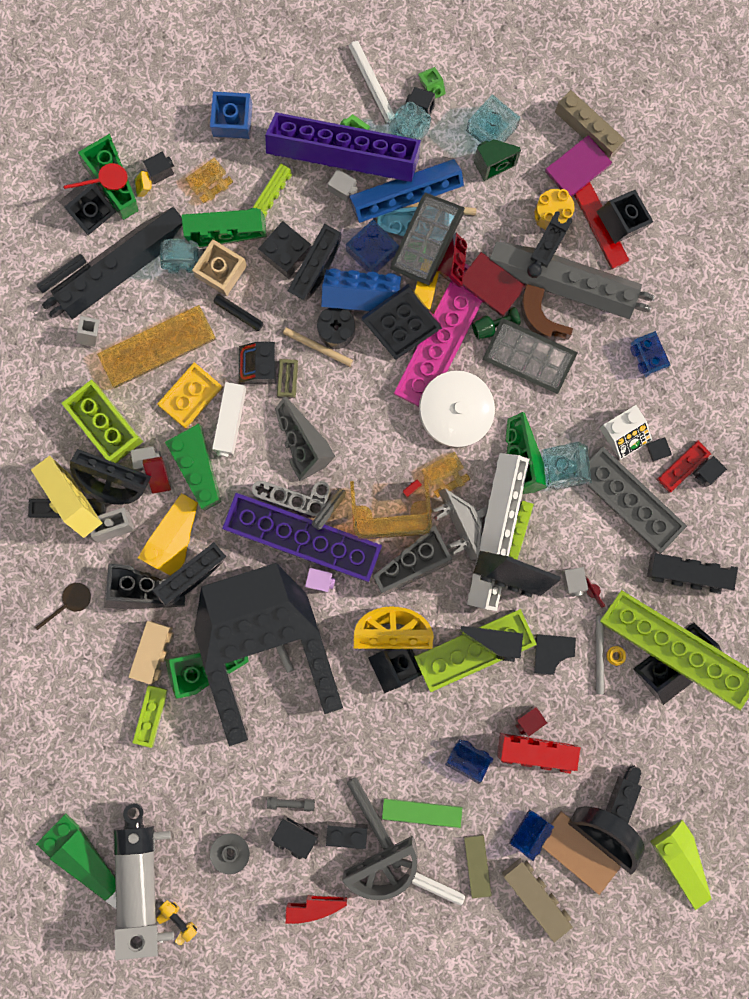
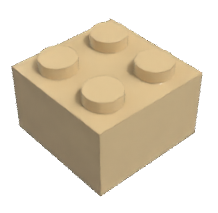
M212 239L192 271L196 278L223 295L228 296L247 267V264L243 257Z

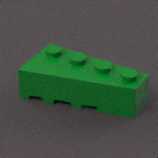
M110 133L78 152L81 163L93 179L99 178L100 169L107 164L114 163L122 166ZM128 180L126 185L119 190H109L102 186L100 182L96 183L123 220L139 211Z
M250 208L238 211L182 214L183 235L194 248L208 247L212 239L220 244L267 237L265 215L261 209Z

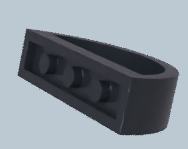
M324 223L287 290L289 293L304 301L308 300L315 293L325 277L326 270L330 269L341 242V232Z
M79 449L76 450L70 460V471L77 485L91 497L109 504L123 505L138 500L143 495L151 479L149 475ZM92 475L106 480L105 484L98 481ZM112 482L121 485L126 489L111 487Z
M213 542L152 590L165 607L176 603L209 577L222 564L226 555Z
M590 806L576 808L568 824L630 875L633 874L645 852V846L639 834L627 822L606 810Z

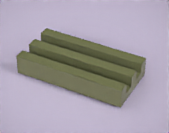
M279 359L277 397L296 398L298 360ZM283 363L287 364L285 392H281ZM291 364H294L292 393H289Z

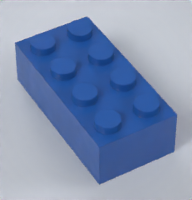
M335 268L326 270L322 285L321 307L371 311L400 290L401 276L392 273L386 275L376 272L359 273L356 270L340 271Z

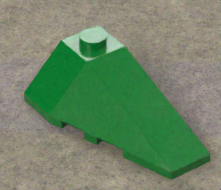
M521 412L508 418L505 440L508 443L507 454L519 455L529 459L522 494L535 493L550 487L546 467L526 414Z

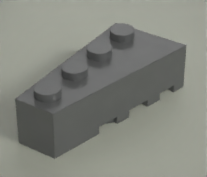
M434 525L427 533L418 538L416 542L374 575V580L382 596L452 563V557L436 526Z

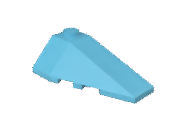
M426 206L422 217L434 221L438 209ZM417 207L401 208L378 216L377 229L404 236ZM442 211L437 222L449 227L454 215ZM419 220L415 232L427 236L431 225ZM435 226L430 238L442 242L447 231ZM412 236V239L424 241L423 239Z

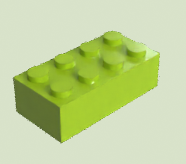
M92 379L61 403L106 460L118 463L131 450H134L144 442L99 385Z

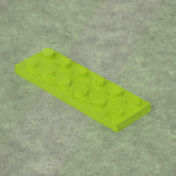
M521 609L478 627L523 633L521 652L537 645ZM460 635L414 656L430 693L502 661L496 658L495 654L488 652L464 635Z

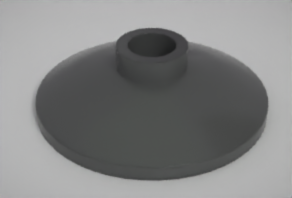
M227 833L221 835L211 846V863L216 870L223 874H236L243 870L249 861V846L237 834ZM228 849L234 850L233 856L228 855Z

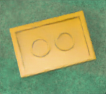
M194 362L157 405L183 428L187 429L223 386Z

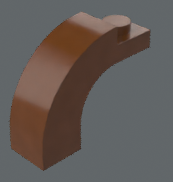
M527 284L521 301L522 316L527 327L532 332L548 339L553 335L557 340H569L573 328L550 321L542 311L541 302L545 289Z

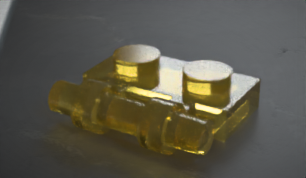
M215 157L185 178L196 195L202 191L205 193L199 197L203 204L208 200L212 201L215 195L222 190H227L228 186L233 183L230 176L224 180L221 178L226 174V171ZM214 182H217V183H218V184H217L216 186H214L212 189H209V188H208V187H209L210 185H212Z
M455 452L421 470L430 487L438 484L439 489L434 491L437 498L440 497L439 490L447 489L451 491L457 487L461 488L465 485L464 483L471 480L467 473L463 476L459 475L458 472L463 470L464 467ZM453 476L454 481L445 485L443 480Z

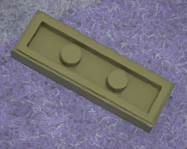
M484 835L464 836L471 898L491 897Z

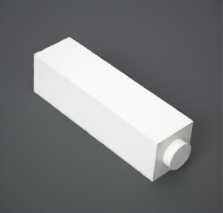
M225 382L213 450L217 452L218 456L228 457L229 454L234 455L246 394L244 385Z

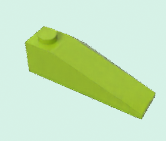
M680 820L652 839L650 843L693 908L697 910L712 898L694 836L684 821Z

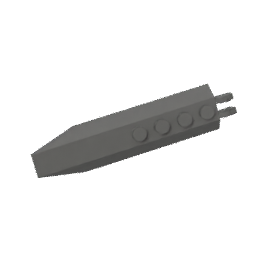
M498 241L495 243L490 260L498 264L521 283L543 288L547 292L629 320L634 309L650 312L651 307L649 305L639 303L637 300L640 298L646 301H654L655 296L648 292H641L642 284L557 255L553 256L547 268L541 266L542 273L539 277L531 278L527 274V267L535 262L530 259L535 248Z

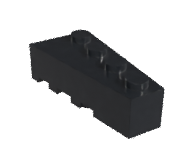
M653 553L650 554L647 577H651L652 581L657 583H664V580L671 581L673 586L683 587V584L690 585V589L702 591V588H707L709 593L721 594V591H735L738 567L720 568L721 564L717 563L701 564L699 560L685 559L684 561L681 557Z

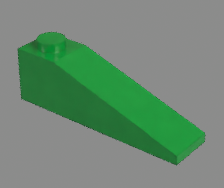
M200 652L165 659L168 678L176 699L196 695L209 686ZM248 656L226 663L228 673L230 674L248 663Z

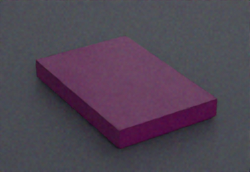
M588 135L548 166L545 172L560 190H567L572 197L611 166L612 161Z

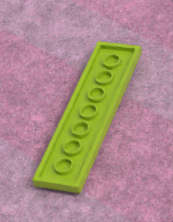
M620 591L600 620V623L735 709L741 711L749 699L748 667L626 592Z

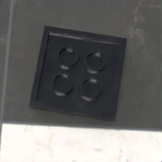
M409 284L362 316V321L395 360L442 329L441 324Z

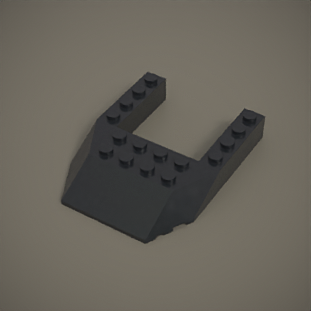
M277 563L201 586L194 632L229 747L247 741L248 733L226 663L301 639L324 715L343 709L308 596Z

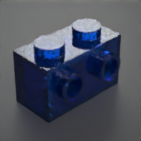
M656 331L634 339L631 343V353L634 357H637L639 362L638 369L641 374H644L645 378L664 371L671 366Z

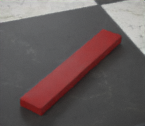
M589 182L574 196L611 270L628 263L630 260L621 242L616 244L613 242L596 211L602 207V204L591 182Z

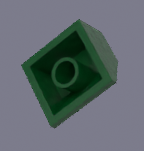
M495 139L489 142L484 141L477 147L474 164L482 179L486 181L516 166L521 149L518 146Z

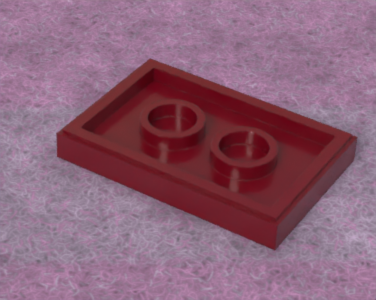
M482 252L464 273L462 284L465 289L502 317L526 287Z

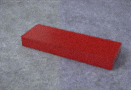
M697 440L656 480L671 493L711 453Z

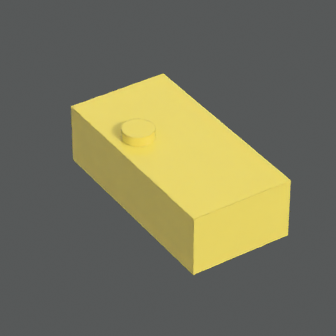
M50 455L31 469L50 499V507L60 515L63 522L84 538L102 524L70 473Z

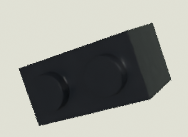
M284 815L271 840L276 847L282 850L284 848L290 850L291 855L294 857L307 859L319 834Z
M328 821L326 846L366 849L368 825Z

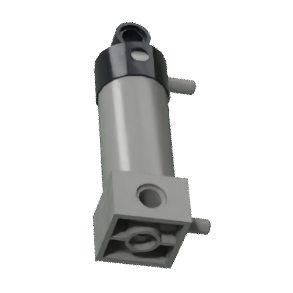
M134 802L128 804L123 811L125 826L113 829L116 880L115 961L158 956V942L174 939L173 931L157 933L154 873L155 840L170 839L171 832H154V826H144L143 807ZM133 807L139 810V816L135 819H131L128 816V810ZM139 936L142 941L135 943L131 939Z

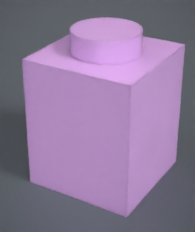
M310 568L305 587L329 592L330 589L334 588L336 578H333V573Z

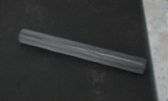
M356 777L350 779L347 785L383 850L393 846L394 844L359 780ZM391 864L394 869L400 867V865Z

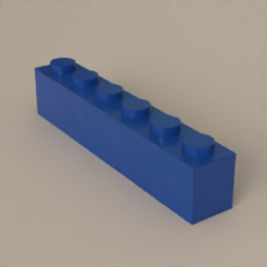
M455 159L415 172L412 182L395 179L350 195L353 212L358 222L361 223L420 202L425 192L437 196L463 187L462 170Z

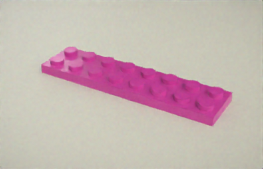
M466 263L464 267V273L470 267V265ZM451 282L449 283L434 313V317L441 324L442 329L417 346L394 392L395 396L419 407L420 398L425 387L437 376L448 372L482 304L480 299L463 286L458 287Z

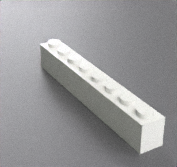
M499 454L479 552L485 551L509 556L529 459L519 455ZM473 574L467 605L497 611L502 587L494 585L495 581H492V583L480 580L481 576Z

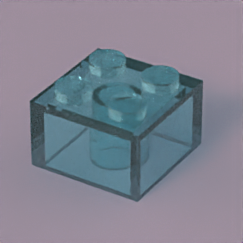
M492 94L468 120L466 131L480 143L484 141L489 142L493 139L505 142L518 128L521 117Z
M573 442L542 450L546 487L560 490L592 483L587 445Z

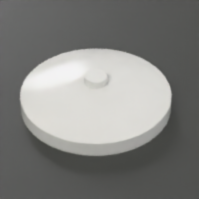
M450 371L434 378L425 387L419 402V416L424 429L435 441L449 447H464L479 441L490 429L495 414L493 396L487 385L477 376L464 371Z

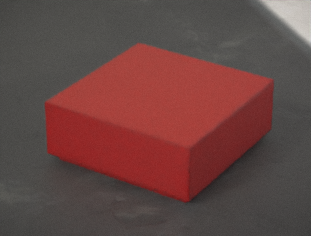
M417 479L406 487L402 494L407 499L422 484Z

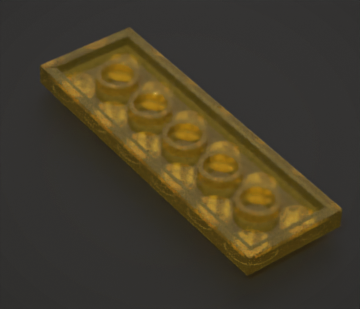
M200 305L97 355L115 389L217 339Z

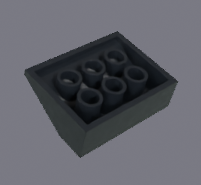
M455 625V630L488 652L495 654L496 658L515 662V658L521 659L523 633Z

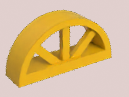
M394 606L377 608L365 614L356 624L353 649H432L433 630L424 617L410 609ZM390 623V629L384 628L381 624ZM396 624L405 625L400 630H396Z

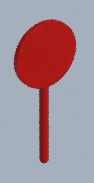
M111 163L100 169L99 178L64 185L63 188L69 189L100 182L102 186L109 190H119L126 185L128 176L122 166Z

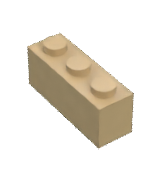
M153 621L146 622L128 678L150 685L159 680L162 670H159L161 662H165L168 651H165L167 644L171 643L174 633L171 632L172 627Z

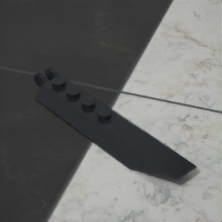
M173 206L140 224L51 290L53 297L43 302V308L48 309L58 302L60 306L50 311L49 316L55 318L65 311L73 320L161 255L181 228V215Z

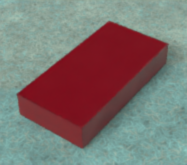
M162 456L144 459L143 467L145 473L151 476L149 485L152 494L171 491V484Z

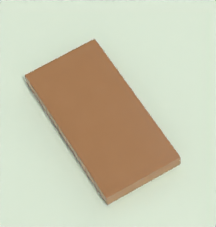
M560 811L536 842L600 895L621 866L568 824L570 818Z

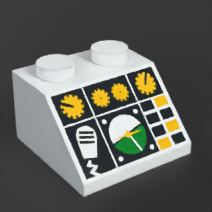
M637 405L599 428L619 460L652 441L647 421Z

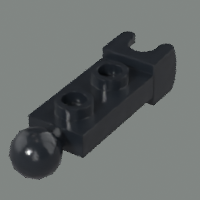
M555 212L530 258L535 261L527 267V274L531 278H537L541 275V266L548 267L573 221L572 218H568L565 223H560L558 221L560 212Z

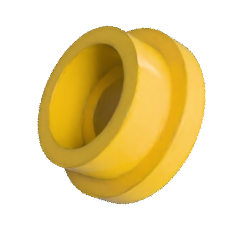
M613 646L608 649L606 658L610 664L619 666L625 662L626 652L619 646ZM615 652L619 654V658L616 660L613 658V653Z

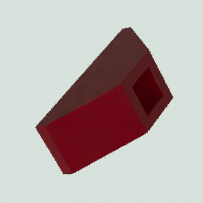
M456 232L437 272L447 281L461 287L464 277L467 242Z

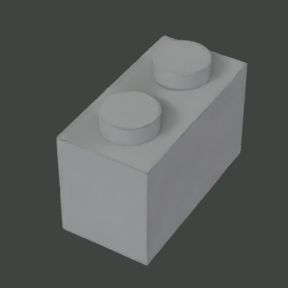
M123 507L99 515L98 517L102 524L90 534L99 543L135 530L130 513Z

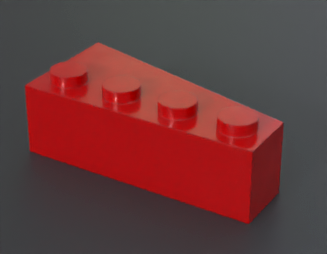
M500 733L497 757L502 763H519L521 766L526 767L534 765L540 766V769L544 770L556 768L560 769V772L571 774L572 771H578L581 747L573 744Z

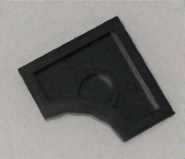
M536 634L537 645L535 647L534 673L554 675L556 667L561 661L566 658L575 657L576 637Z

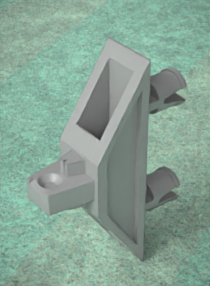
M447 489L439 490L438 492L444 504L431 509L430 513L440 512L433 517L435 521L449 514L460 536L459 540L447 545V548L456 546L450 554L454 556L466 549L470 560L478 559L481 523L483 522L481 518L486 516L488 507L477 510L476 506L473 507Z

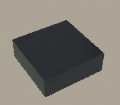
M666 437L646 444L652 462L672 455Z

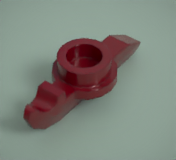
M586 576L587 595L595 598L601 608L605 607L604 602L599 596L601 593L600 587L592 584Z

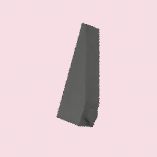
M283 397L276 406L275 412L280 429L285 431L287 441L284 443L285 447L291 450L293 457L289 459L291 467L299 481H302L326 468L335 458V454L325 438L287 397Z

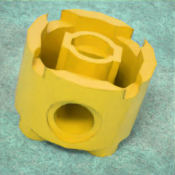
M550 189L540 195L534 211V219L540 228L547 229L556 211L560 212L558 217L560 223H565L568 218L572 217L574 201L567 190Z

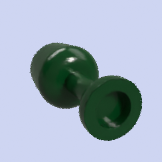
M516 307L510 308L508 315L501 317L517 325L521 324L520 315ZM484 315L473 321L472 329L477 340L493 337L495 328L498 327L501 318L492 320L490 316Z

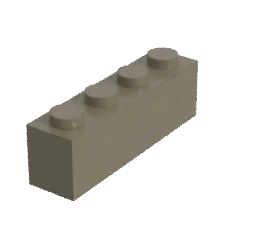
M572 90L558 102L555 113L583 139L589 135L609 159L621 149L625 139Z
M519 858L502 872L503 877L555 943L573 928L569 922L572 918L565 909L561 911L558 908L557 904H559V901L552 893L548 895L544 889L547 886L540 877L535 878L532 874L534 869L527 860L523 862Z

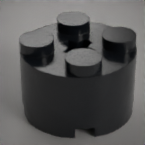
M340 308L323 310L317 320L320 340L332 349L346 347L355 336V321L350 311ZM336 325H338L337 331L334 330V327Z

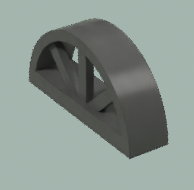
M411 836L344 870L343 883L355 894L370 900H386L398 896L410 886L416 875L418 850L415 839ZM411 855L412 861L403 858ZM396 864L409 869L403 877L396 880L389 865ZM382 869L390 884L373 885L376 872ZM368 876L367 883L361 881V879Z

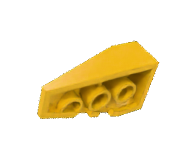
M181 493L147 541L138 558L170 576L179 570L186 559L198 502Z

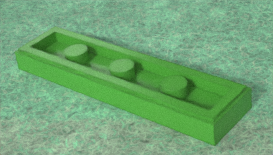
M384 798L382 819L461 828L462 807Z

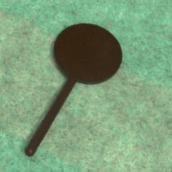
M82 583L68 585L62 594L64 605L37 625L35 629L39 630L65 608L74 612L84 610L91 601V593L88 587Z

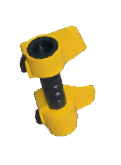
M166 900L158 908L161 911L157 917L159 924L171 919L181 932L175 940L178 945H182L185 941L189 942L196 935L197 927L193 922L186 924L179 917L177 912L180 908L175 902L171 903Z

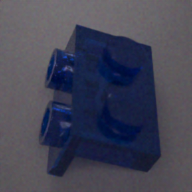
M459 739L454 744L445 765L480 784L494 759L486 751L478 750L470 742Z
M528 810L509 844L534 861L536 856L540 854L545 841L550 837L554 826L532 810Z

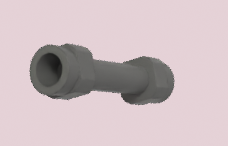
M268 796L267 809L277 810V807L300 808L310 812L315 809V799L305 798V801L278 799L277 796Z

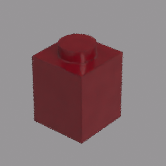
M534 705L515 718L517 721L515 726L521 735L525 733L528 737L547 724L545 718Z

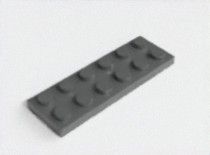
M601 447L575 474L659 554L687 527L682 520L604 447Z

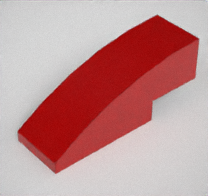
M308 895L307 903L288 902L285 924H299L325 918L346 907L347 897Z

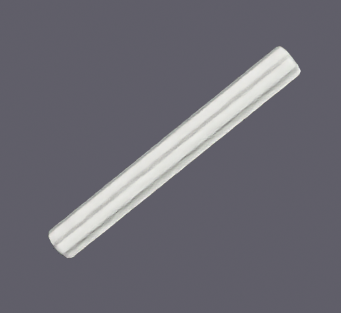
M353 41L349 45L351 53L386 123H392L396 119L394 112L359 42Z

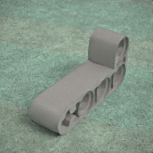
M257 481L252 486V492L258 499L313 518L318 513H312L311 506L319 504L322 509L328 502L331 494L330 486L325 481L315 483L310 497L265 481ZM262 486H264V489L266 491L271 492L270 499L268 498L269 495L267 493L262 492L261 495H259L257 489L262 488ZM320 486L327 488L325 495L317 494V489ZM277 492L284 493L285 496L282 501L275 500ZM295 498L303 500V504L300 507L293 506Z

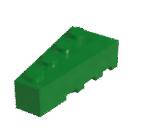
M197 424L166 441L165 443L201 509L206 511L222 502L202 426Z

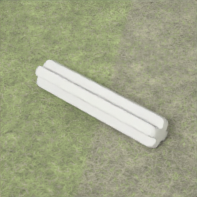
M417 872L412 881V884L459 906L464 902V894Z

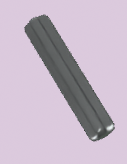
M338 488L313 520V528L320 530L345 498V490Z

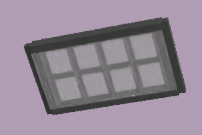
M425 192L394 256L390 269L430 285L460 223L465 208Z
M501 318L482 360L558 394L578 352Z

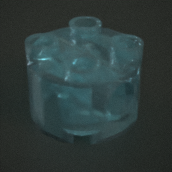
M407 102L397 109L388 127L392 135L422 141L429 131L431 116L422 107L413 102Z
M185 239L163 240L160 243L161 268L168 269V273L179 274L180 270L193 273L192 269L198 262V243L190 240L189 244H187Z

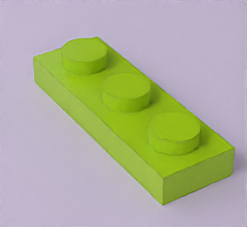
M148 685L133 739L134 744L153 747L168 689Z

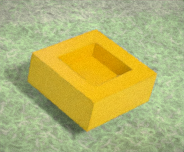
M141 171L134 179L137 197H144L151 190L152 186L148 172Z

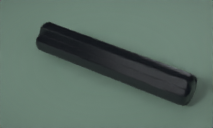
M78 254L38 282V289L45 293L87 263L84 256Z
M217 294L213 301L216 305L256 331H260L263 327L261 320L222 295Z

